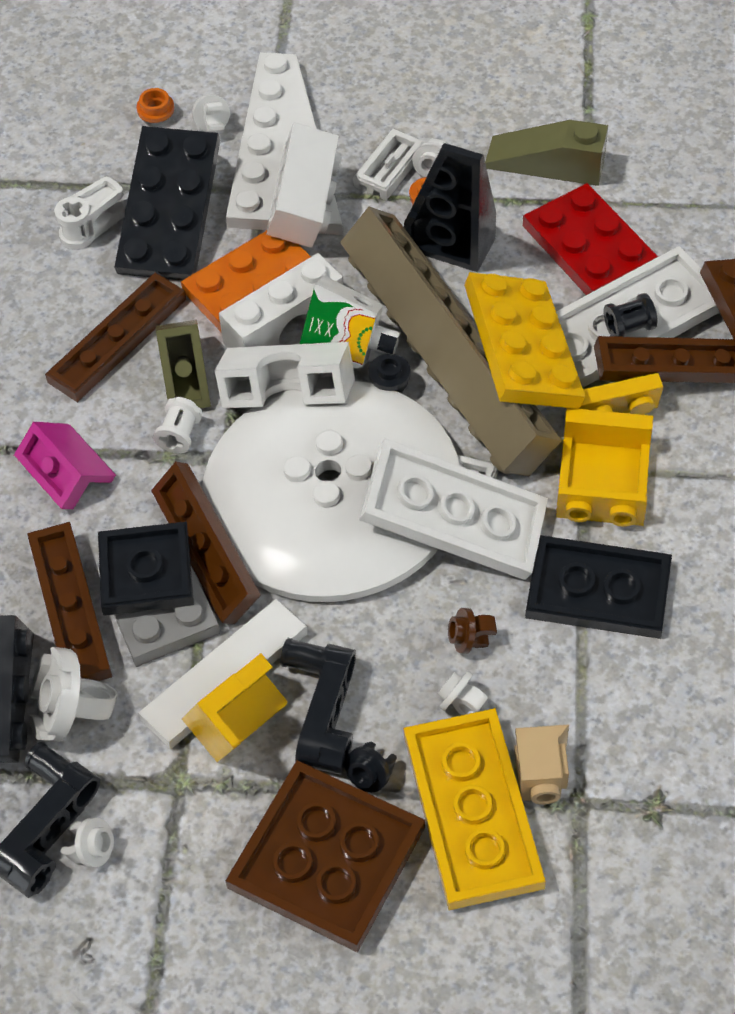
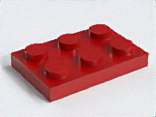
M588 183L523 215L522 226L585 295L658 257Z

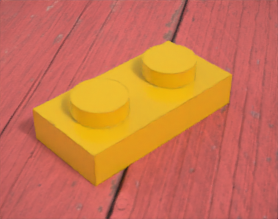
M659 373L583 389L586 397L580 409L645 415L658 408L663 391V384Z

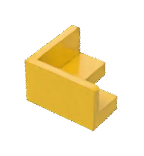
M262 653L257 655L237 673H233L201 699L182 718L183 722L216 762L239 746L241 742L287 705L286 698L266 675L273 667Z

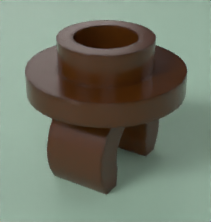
M460 608L456 616L450 618L448 624L449 642L454 644L456 651L461 654H468L472 648L488 647V635L497 634L495 617L492 615L474 616L471 608Z

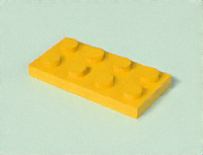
M469 272L464 286L499 401L580 409L586 396L546 281L534 278L524 279L499 276L497 274Z
M496 708L403 728L404 739L448 910L544 890L546 880Z

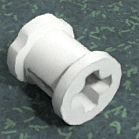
M182 397L168 399L165 405L166 416L163 424L156 428L153 440L163 450L182 454L190 448V433L194 424L199 423L203 414L201 408L193 401Z

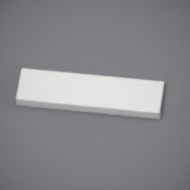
M275 599L139 711L140 720L171 750L192 732L183 722L182 718L201 699L233 673H237L260 653L272 665L281 657L286 639L289 637L300 641L307 635V626Z

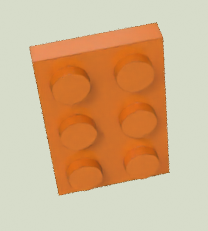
M266 230L182 280L181 286L185 290L186 296L221 332L219 312L311 256L299 244L266 235Z

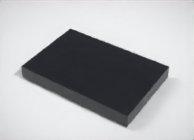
M540 535L525 618L661 639L672 554Z

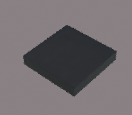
M187 521L98 531L100 597L103 616L194 605Z

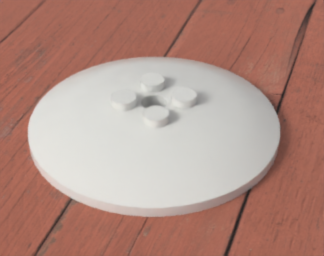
M354 381L346 403L304 405L302 391L286 390L268 397L263 407H252L240 416L228 428L215 446L206 466L202 490L254 584L276 595L308 602L347 601L390 588L411 576L429 561L438 551L437 548L360 521L359 519L378 449L384 438L459 465L453 443L437 419L413 399L395 390H381L372 383ZM326 470H336L340 473V476L333 481L318 479V476Z

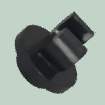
M383 354L376 357L371 362L368 371L369 379L375 387L385 391L395 390L401 394L411 376L408 361L397 354Z
M372 741L365 743L362 747L355 748L345 759V771L350 781L360 790L369 793L380 791L388 783L397 756L394 754H390L388 758L384 759L380 753L375 751L376 744Z

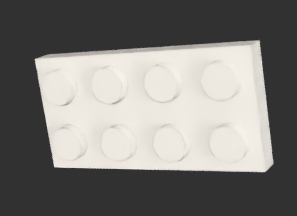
M384 438L378 449L359 520L526 580L533 571L548 498Z

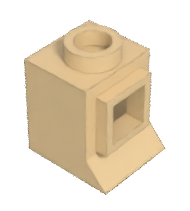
M569 724L515 728L517 745H514L518 787L522 801H532L535 804L545 805L555 803L561 799V790L567 789L569 778L566 754Z

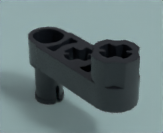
M289 637L286 639L281 653V666L319 674V680L298 739L295 762L298 760L315 769L340 775L345 771V759L351 752L353 734L337 730L335 727L354 671L356 661L355 649L334 644H327L326 647L293 640V638Z
M39 742L31 748L25 757L24 765L28 770H32L50 783L52 787L0 843V877L27 898L39 894L49 883L52 873L56 868V863L46 856L45 853L84 811L100 786V778L77 761L70 763L49 748L44 742Z

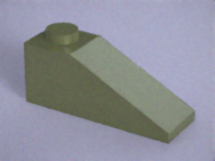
M565 120L492 136L485 161L486 168L599 186L605 161L608 125Z

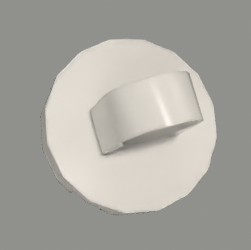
M51 647V654L44 653L40 658L31 687L30 698L39 699L38 715L29 716L32 734L37 740L60 742L69 733L75 717L92 720L109 719L118 694L108 684L81 678L80 664L77 654L73 650Z

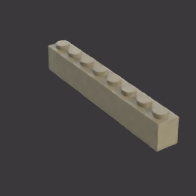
M369 206L340 242L349 254L348 261L369 282L367 284L369 291L384 303L388 309L386 314L389 319L401 327L406 334L408 346L414 352L421 355L426 362L428 374L440 383L448 393L447 400L450 405L462 413L468 421L470 433L478 441L482 442L490 452L492 464L504 474L512 473L529 477L562 440L536 405L499 401L477 325L396 216Z

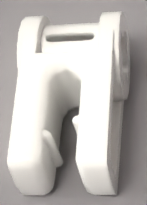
M108 176L103 177L56 204L54 212L56 221L61 225L59 237L63 246L74 250L83 249L124 217L126 207L119 201L124 195L123 188L115 180Z

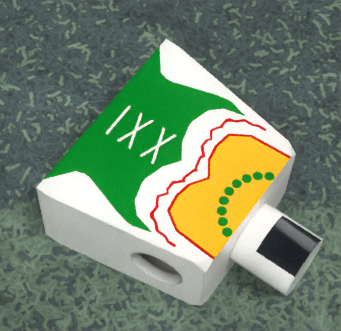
M323 276L314 286L300 344L349 342L353 368L358 369L363 368L366 364L371 350L393 355L398 345L400 332L378 326L383 305Z

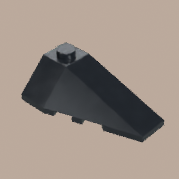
M443 143L404 221V228L426 257L475 272L479 271L496 237V208L485 159L481 153Z

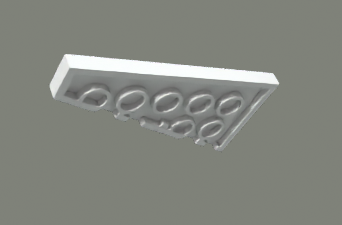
M263 52L259 54L226 213L227 228L267 230L283 150L292 125L296 122L316 129L296 54ZM334 195L331 204H326L325 210L331 211L330 222L325 234L343 235V225Z

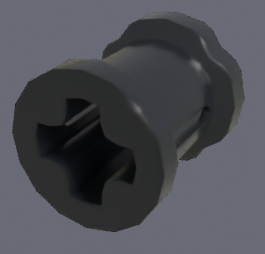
M647 293L638 294L636 300L617 306L613 303L606 304L603 309L605 324L610 336L624 337L626 333L642 328L653 330L657 327L656 309Z

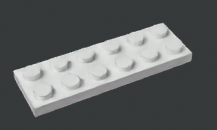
M680 246L556 311L582 388L599 379L594 344L598 336H610L603 314L606 304L613 303L616 306L636 300L637 295L641 293H647L652 299L657 313V327L653 330L642 328L626 333L624 337L674 338L720 313L700 274L702 268ZM536 405L537 408H538L540 411L543 410V409H545V408H547V407H549V406Z

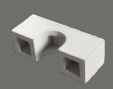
M319 253L313 255L219 312L223 344L227 348L280 345V334L289 321L299 315L306 321L315 284L325 276L343 285V276Z
M349 342L227 348L215 369L222 408L263 407L268 397L286 390L302 391L304 405L346 403L355 381Z

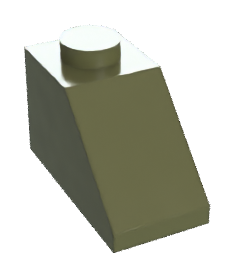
M197 320L156 326L167 401L171 398L182 397L193 401L199 408L211 407Z

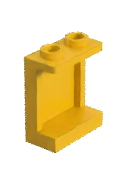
M574 408L566 409L556 518H565L574 522H607L622 527L631 525L644 526L648 497L647 482L650 442L653 429L652 415Z

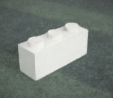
M296 122L293 123L283 150L266 235L310 248L313 247L318 233L325 235L331 218V211L325 210L326 204H331L337 182L331 181V175L336 176L342 153L336 152L338 135Z

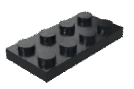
M142 126L114 266L117 274L150 277L156 272L166 279L184 280L197 272L221 141L218 133Z

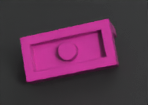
M33 422L14 454L17 460L61 509H74L90 482L112 483L116 476L74 428L65 423Z

